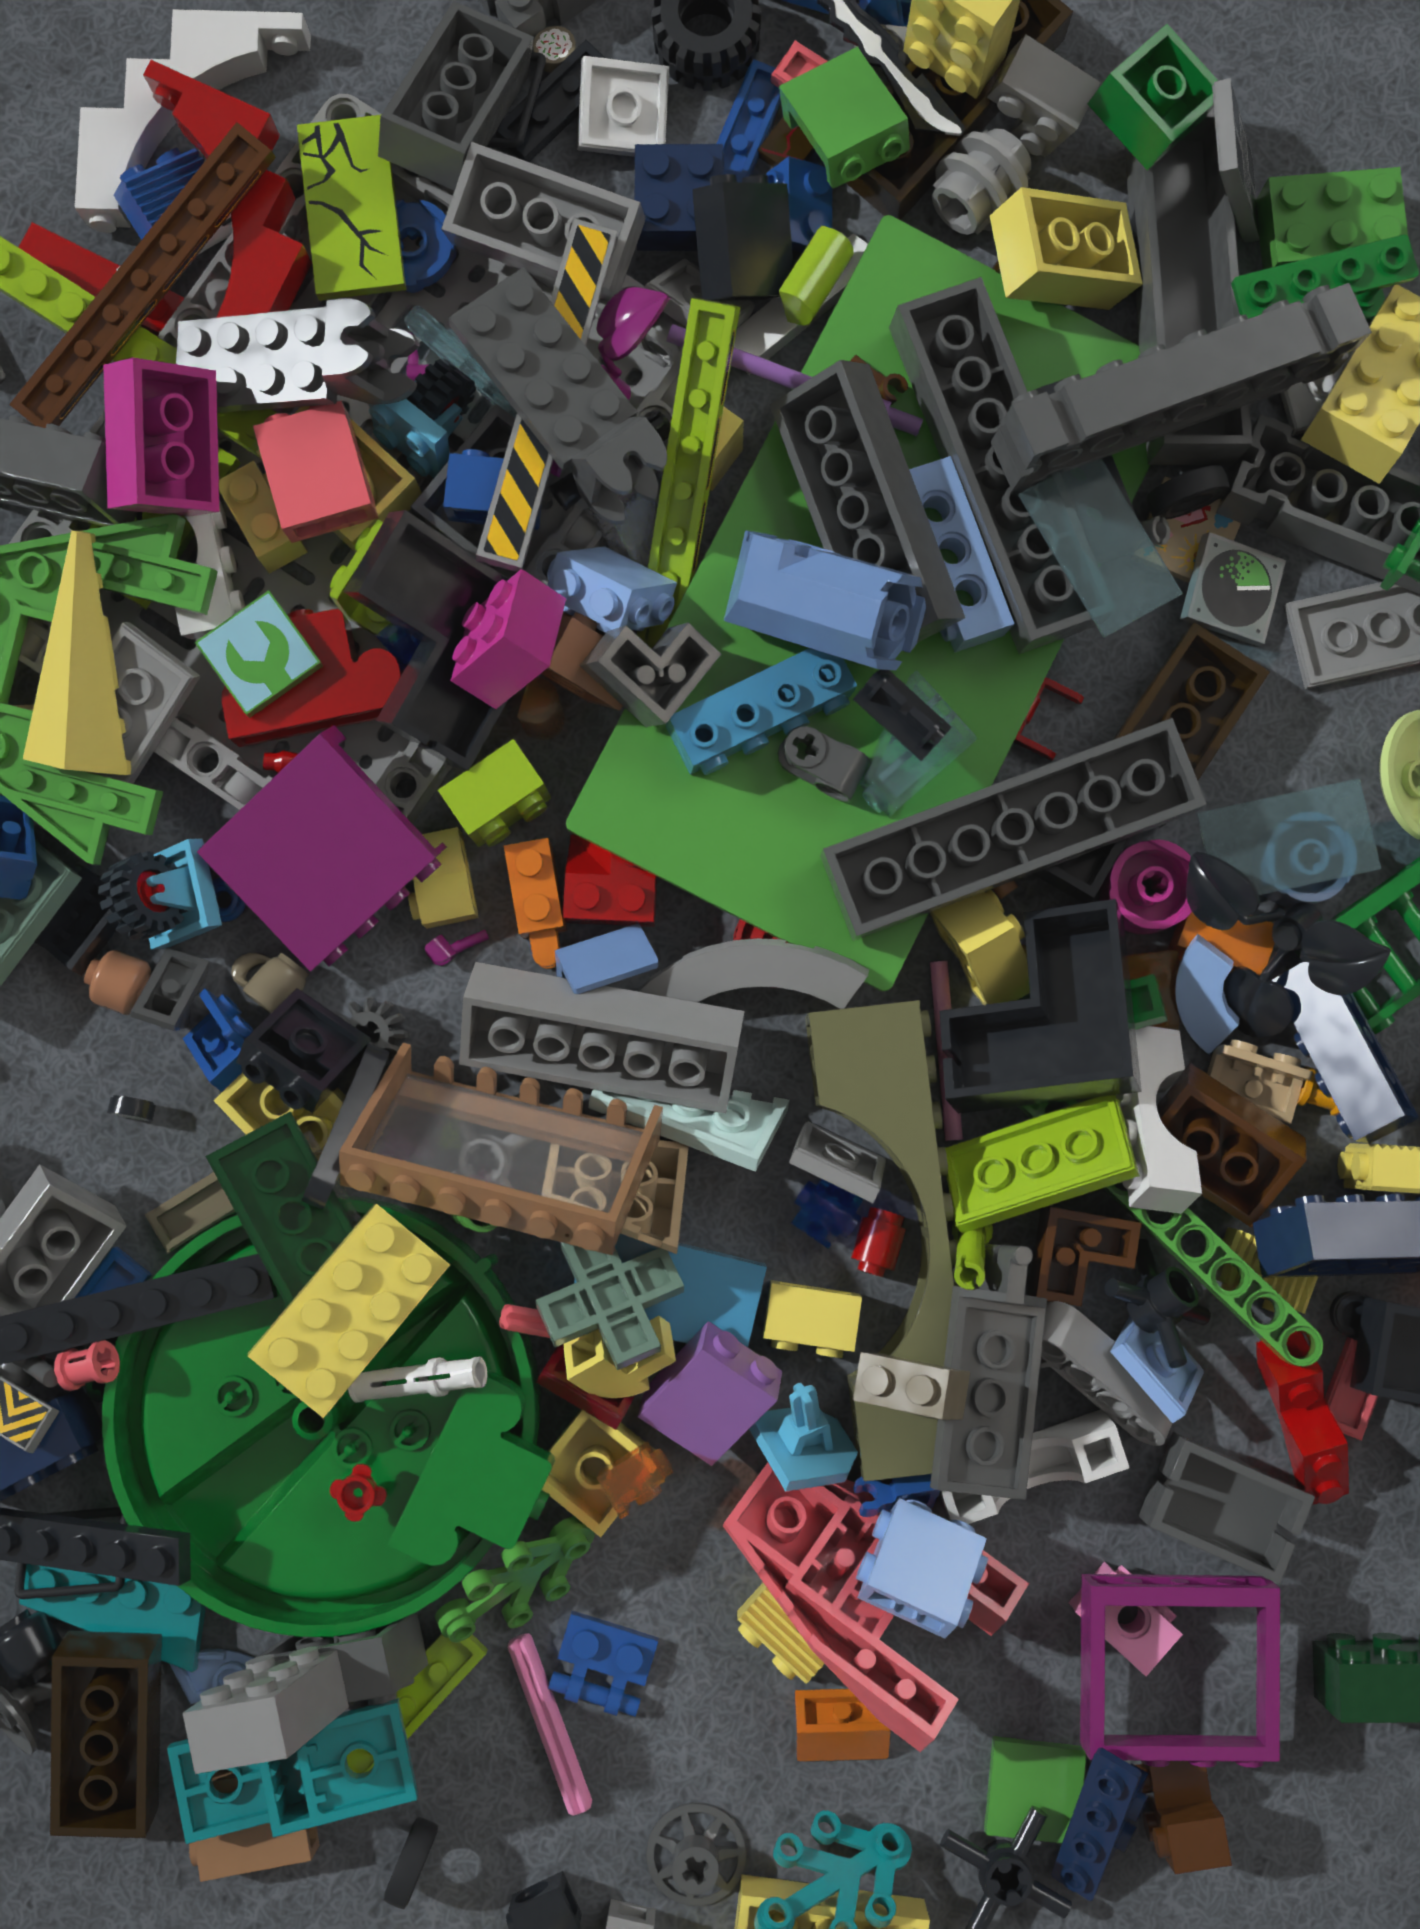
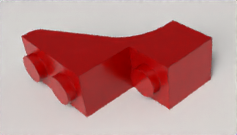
M1295 1331L1290 1334L1286 1343L1288 1352L1295 1358L1304 1356L1309 1350V1345L1302 1332ZM1262 1341L1256 1342L1258 1369L1276 1408L1297 1486L1315 1496L1312 1505L1318 1503L1330 1504L1339 1500L1343 1495L1349 1494L1348 1442L1324 1400L1323 1371L1317 1361L1312 1365L1303 1367L1288 1364L1281 1360Z

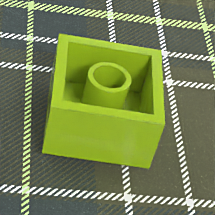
M514 739L472 766L469 771L466 770L438 789V792L466 833L478 847L485 843L488 847L500 843L511 834L508 827L522 818L525 822L537 818L547 810L548 807L545 802L551 799L544 782Z

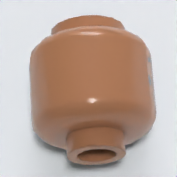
M118 950L107 952L101 960L94 958L90 962L84 976V983L90 985L89 997L91 1001L96 1005L122 1015L131 1014L133 1006L151 976V967L146 961Z

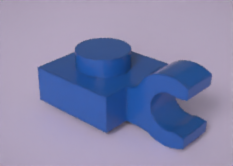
M932 1474L893 1478L890 1485H886L880 1480L864 1482L863 1478L860 1477L855 1481L853 1487L854 1493L869 1492L875 1499L874 1501H867L861 1504L859 1512L860 1516L863 1517L875 1516L883 1509L890 1512L899 1498L905 1501L916 1500L924 1503L929 1508H933L940 1490L930 1488Z

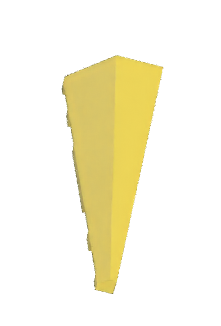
M71 530L23 759L64 770L130 775L131 761L126 760L122 734L126 732L124 719L119 718L115 689L119 688L109 621L108 617L103 615L99 589L103 588L101 574L96 573L92 543L96 542V538L93 533Z

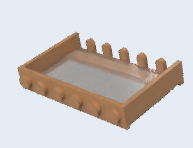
M402 1043L339 1151L340 1185L358 1191L389 1197L401 1202L443 1211L447 1214L458 1215L494 1226L528 1233L540 1238L582 1247L586 1250L613 1255L616 1242L654 1149L660 1141L663 1107L654 1105L647 1124L642 1129L626 1125L627 1105L620 1099H613L607 1108L605 1120L582 1114L583 1094L575 1088H570L566 1091L563 1098V1109L539 1103L540 1084L534 1078L528 1077L523 1080L520 1086V1095L517 1098L496 1092L497 1074L490 1067H482L477 1075L476 1087L454 1082V1063L446 1056H440L435 1062L434 1077L413 1072L411 1044Z

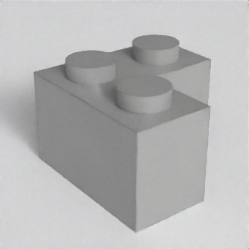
M1026 34L1009 52L987 98L995 102L1002 113L1009 117L1017 118L1010 133L1023 142L1028 153L1046 157L1078 129L1089 107L1087 103L1095 94L1101 82Z

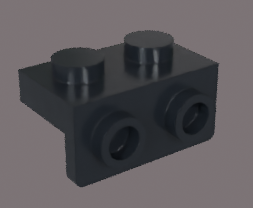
M77 864L72 870L82 878L34 943L49 951L68 969L82 976L90 962L97 957L116 932L119 922L116 921L110 924L106 919V916L111 914L110 909H101L100 902L107 899L105 895L98 894L99 886L106 884L100 880L101 876Z

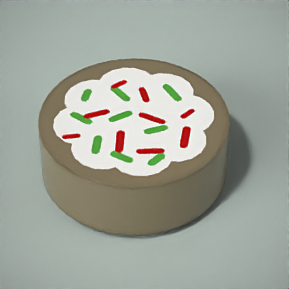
M561 26L546 27L533 40V51L545 55L544 71L549 73L557 68L576 49L573 34Z

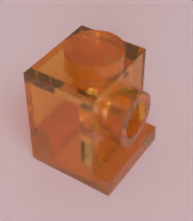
M647 1441L601 1468L597 1479L619 1518L622 1519L629 1515L630 1502L635 1500L638 1506L659 1495L662 1492L660 1484L664 1483L666 1477L673 1474L674 1471L662 1449L659 1448L653 1451Z

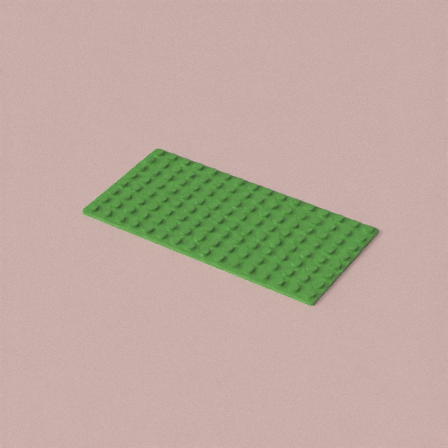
M886 215L878 224L801 373L814 377L837 361H851L855 355H858L885 377L894 373L902 375L908 383V389L904 393L898 392L892 385H887L889 393L897 398V401L890 407L923 419L917 436L894 428L908 468L912 469L940 460L941 458L889 330L898 305L982 277L1027 392L1079 374L1081 379L1094 375L1099 368L1114 360L1120 359L1124 364L1138 359L1140 355L1139 346L1061 304L1006 298L1001 274L995 272L994 269L891 215ZM776 421L667 627L668 629L689 622L721 653L676 712L809 649L796 643L724 621L745 530L777 536L780 539H791L823 548ZM1146 442L1112 454L1131 503L1150 467L1147 461ZM1079 468L1070 470L1071 475L1075 479L1086 481V476ZM924 508L929 520L933 522L943 521L941 514L936 509ZM1086 508V513L1090 519L1095 522H1103L1101 514L1096 509ZM940 549L945 562L949 564L958 563V558L953 551ZM963 590L955 591L962 605H974L973 598L968 592ZM939 631L918 642L910 653L901 651L895 658L902 661L901 665L897 670L889 671L952 727L922 761L915 757L852 700L865 686L871 676L880 669L844 659L857 684L851 697L848 698L850 704L828 716L822 710L808 717L810 723L807 726L815 728L817 731L840 743L858 749L870 759V763L850 802L834 799L818 790L814 785L788 773L782 768L778 761V749L783 740L788 737L783 730L767 737L769 744L752 754L745 755L743 750H740L726 757L729 763L711 774L704 775L703 771L699 770L690 775L666 728V724L645 727L625 708L566 820V827L571 833L778 939L786 940V943L802 945L813 949L817 946L853 960L869 969L868 977L863 983L885 992L892 988L928 913L853 941L820 857L823 848L992 786L1064 638L1018 654L1010 631H1008L1000 638L954 653L951 642H946ZM800 742L796 746L798 748L796 756L803 760L807 756L805 753L807 745Z

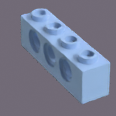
M949 456L909 469L923 507L934 508L942 516L943 521L941 522L929 520L939 549H949L958 558L957 564H949L944 561L955 591L963 590L968 592L974 601L973 606H965L960 603L965 619L941 630L940 633L946 642H951L955 653L1004 636L1014 625V621L952 457Z

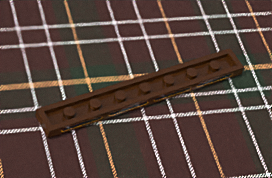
M236 122L9 405L34 426L46 428L47 424L60 426L103 373V365L111 363L276 157L273 152Z

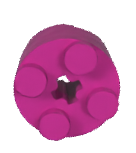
M1156 839L1133 844L1120 852L1099 889V901L1116 899L1124 918L1125 930L1128 932L1153 934L1170 928L1186 919L1192 912L1186 896V883L1191 856L1177 844L1166 840ZM1147 879L1153 881L1151 889L1156 892L1150 896L1145 893L1146 887L1142 884Z

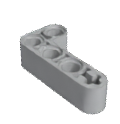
M1059 1301L1047 1302L1040 1368L1051 1367L1137 1440L1153 1446L1163 1445L1172 1422L1110 1352L1115 1341L1073 1306Z

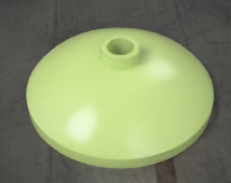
M1419 709L1403 715L1391 727L1382 748L1379 766L1381 789L1391 814L1406 832L1420 840Z

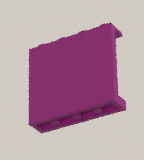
M335 725L317 735L197 851L310 972L322 961L330 967L349 949L343 942L352 933L359 939L362 938L379 922L373 914L383 905L390 911L410 894L405 885L415 876L421 883L442 865L436 857L447 848L443 842L434 848L340 747L347 738Z

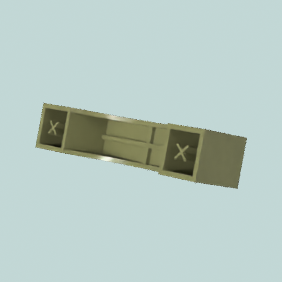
M916 1000L808 1013L805 1017L815 1106L850 1120L866 1131L882 1146L903 1175L917 1211L921 1236V1260L916 1289L901 1324L878 1353L944 1366L953 1286H957L953 1280L952 1268H955L957 1242L956 1239L951 1240V1237H948L946 1221L954 1220L951 1194L943 1192L941 1175H948V1163L945 1147H937L935 1129H942L941 1107L939 1101L932 1102L930 1084L937 1082L936 1065L933 1055L926 1056L924 1043L926 1037H931L928 1010H920V1002ZM857 1370L848 1374L855 1447L858 1451L857 1464L864 1482L932 1474L938 1419L853 1401Z

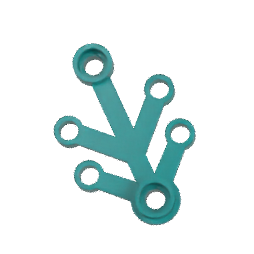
M823 1810L817 1813L811 1825L813 1839L822 1845L837 1842L862 1851L850 1859L803 1846L801 1839L793 1833H784L779 1836L773 1849V1857L777 1864L784 1868L798 1866L825 1875L785 1900L779 1897H770L760 1904L754 1919L755 1929H793L797 1917L837 1892L835 1917L829 1929H858L854 1922L860 1878L875 1868L873 1895L865 1907V1917L876 1928H884L891 1923L896 1913V1904L891 1897L895 1871L906 1866L912 1853L911 1841L902 1828L892 1823H881L876 1825L871 1831L842 1824L838 1816L831 1811ZM821 1822L828 1823L832 1827L833 1832L824 1833L820 1830L818 1824ZM882 1841H890L896 1846L897 1850H887L883 1846ZM789 1845L793 1847L796 1855H785L781 1850V1846ZM873 1905H883L888 1915H877L873 1910ZM771 1910L780 1912L784 1916V1921H773L768 1912Z

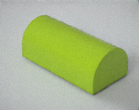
M821 225L779 289L787 322L802 326L810 324L853 257V246L841 232Z

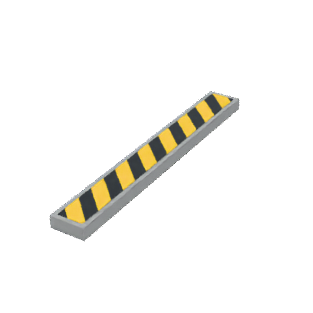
M574 218L550 301L586 346L618 231ZM518 413L476 553V561L515 572L523 569L554 460Z

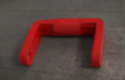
M1045 677L1014 742L1053 761L1056 756L1054 751L1022 736L1021 733L1025 725L1030 723L1041 701L1039 697L1044 687L1079 705L1082 704L1084 697Z

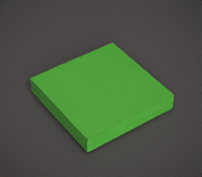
M993 1736L984 1826L986 1835L1014 1838L1031 1806H1035L1048 1815L1035 1841L1062 1843L1084 1784L1086 1753L1082 1746Z

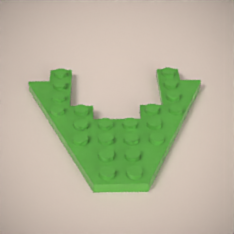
M170 514L83 530L84 532L95 534L96 542L92 543L96 573L101 574L103 588L101 589L207 615L218 571L210 567L176 559L186 519L179 515ZM71 533L1 545L0 793L86 863L101 865L110 825L145 835H153L163 791L91 772L64 770L23 759L33 711L9 705L8 701L29 617L52 623Z

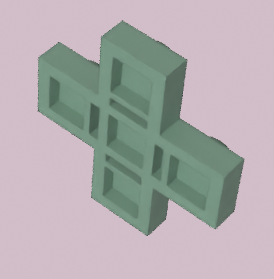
M561 1242V1249L577 1283L536 1299V1307L554 1347L598 1329L617 1370L661 1352V1344L644 1309L684 1292V1284L668 1251L658 1248L622 1263L616 1249L613 1255Z

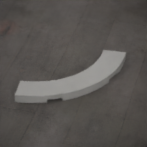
M755 938L733 940L710 945L686 954L681 960L652 975L637 992L698 1003L707 997L729 990L747 987H777L810 994L840 1009H844L868 977L869 969L847 957L817 946L813 949L802 945L786 943V940Z

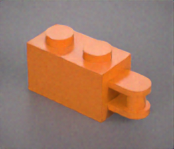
M542 838L504 845L518 933L523 939L530 938L534 961L544 969H553L556 967L555 950L561 948L558 933L567 931L566 921L563 919V904L552 843L549 838Z

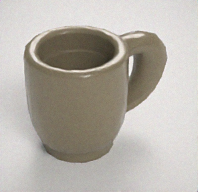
M247 953L234 961L231 970L234 982L243 987L242 991L270 1014L296 988L303 992L306 978L309 976L303 968L283 953L272 959L260 953ZM261 963L264 964L253 975V977L249 981H247V973L254 966Z

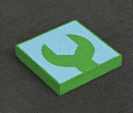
M269 590L194 642L249 718L324 666Z

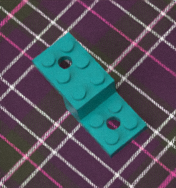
M399 1698L384 1704L369 1705L343 1712L287 1759L228 1768L227 1770L232 1771L238 1779V1787L231 1793H221L214 1787L212 1777L217 1771L195 1774L188 1739L170 1743L167 1748L186 1844L270 1823L272 1836L277 1837L418 1799V1790ZM355 1749H365L372 1754L374 1766L365 1773H356L349 1768L347 1755Z

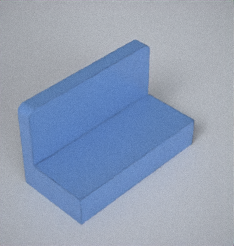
M639 923L555 950L557 977L566 978L575 994H581L658 968V958Z

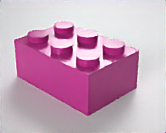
M134 357L103 365L108 509L168 515L175 514L188 517L220 512L216 370Z

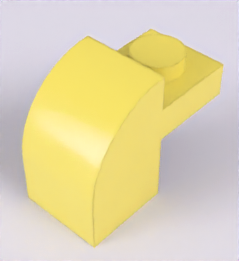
M661 1316L651 1319L650 1323L661 1344V1352L620 1370L616 1369L598 1329L564 1343L567 1380L589 1394H595L604 1398L630 1397L649 1390L648 1376L676 1362L670 1323Z

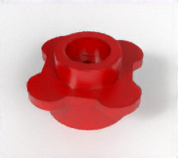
M357 1464L353 1468L352 1474L343 1480L336 1479L330 1486L331 1496L337 1499L339 1507L345 1512V1517L353 1522L360 1521L364 1517V1513L372 1506H381L387 1497L385 1488L376 1484L371 1476L372 1469L366 1464ZM356 1488L362 1490L363 1494L361 1497L355 1496L354 1490Z

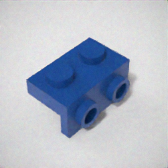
M788 156L768 171L766 175H768L769 183H787L792 251L803 253L821 225L832 228V187L827 182L826 167Z
M205 988L199 993V996L210 1013L182 1039L209 1083L222 1092L243 1073L241 1065L236 1061L244 1040L254 1030L239 1016L242 1013L241 1010L229 997L222 994L217 998Z

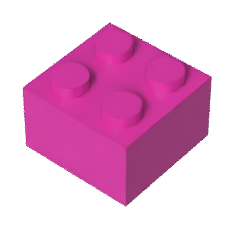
M520 569L508 581L500 580L491 591L489 597L481 604L474 603L463 618L462 626L465 627V631L452 656L456 663L451 681L494 709L500 707L550 667L566 598L523 569Z

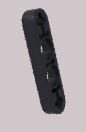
M368 1044L302 1197V1202L322 1210L324 1209L340 1172L339 1151L371 1098L390 1054L389 1051Z

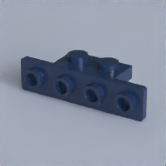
M1099 1747L1097 1749L1051 1873L1055 1880L1089 1901L1094 1899L1106 1867L1115 1851L1118 1849L1125 1853L1136 1832L1137 1827L1132 1825L1130 1820L1138 1821L1149 1798L1148 1795L1142 1792L1148 1776L1146 1771L1132 1763L1125 1762L1104 1748Z

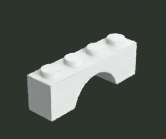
M220 501V512L190 517L185 516L193 527L197 538L198 553L195 564L218 571L207 615L175 608L181 636L189 639L203 637L245 607L241 591H234L231 573L237 571L236 561L231 546H224L221 529L227 528V521Z
M1148 1026L1135 1030L1142 1092L1117 1095L1140 1175L1139 1177L1123 1181V1186L1128 1190L1129 1207L1182 1214L1202 1194L1197 1152L1182 1144L1170 1134L1162 1123L1156 1106V1095L1165 1092L1185 1070L1180 1030Z
M1100 1409L1034 1432L1027 1489L1040 1484L1061 1480L1088 1483L1129 1469L1130 1467L1114 1422ZM940 1491V1497L949 1520H959L967 1524L998 1514L1002 1505L1010 1499Z

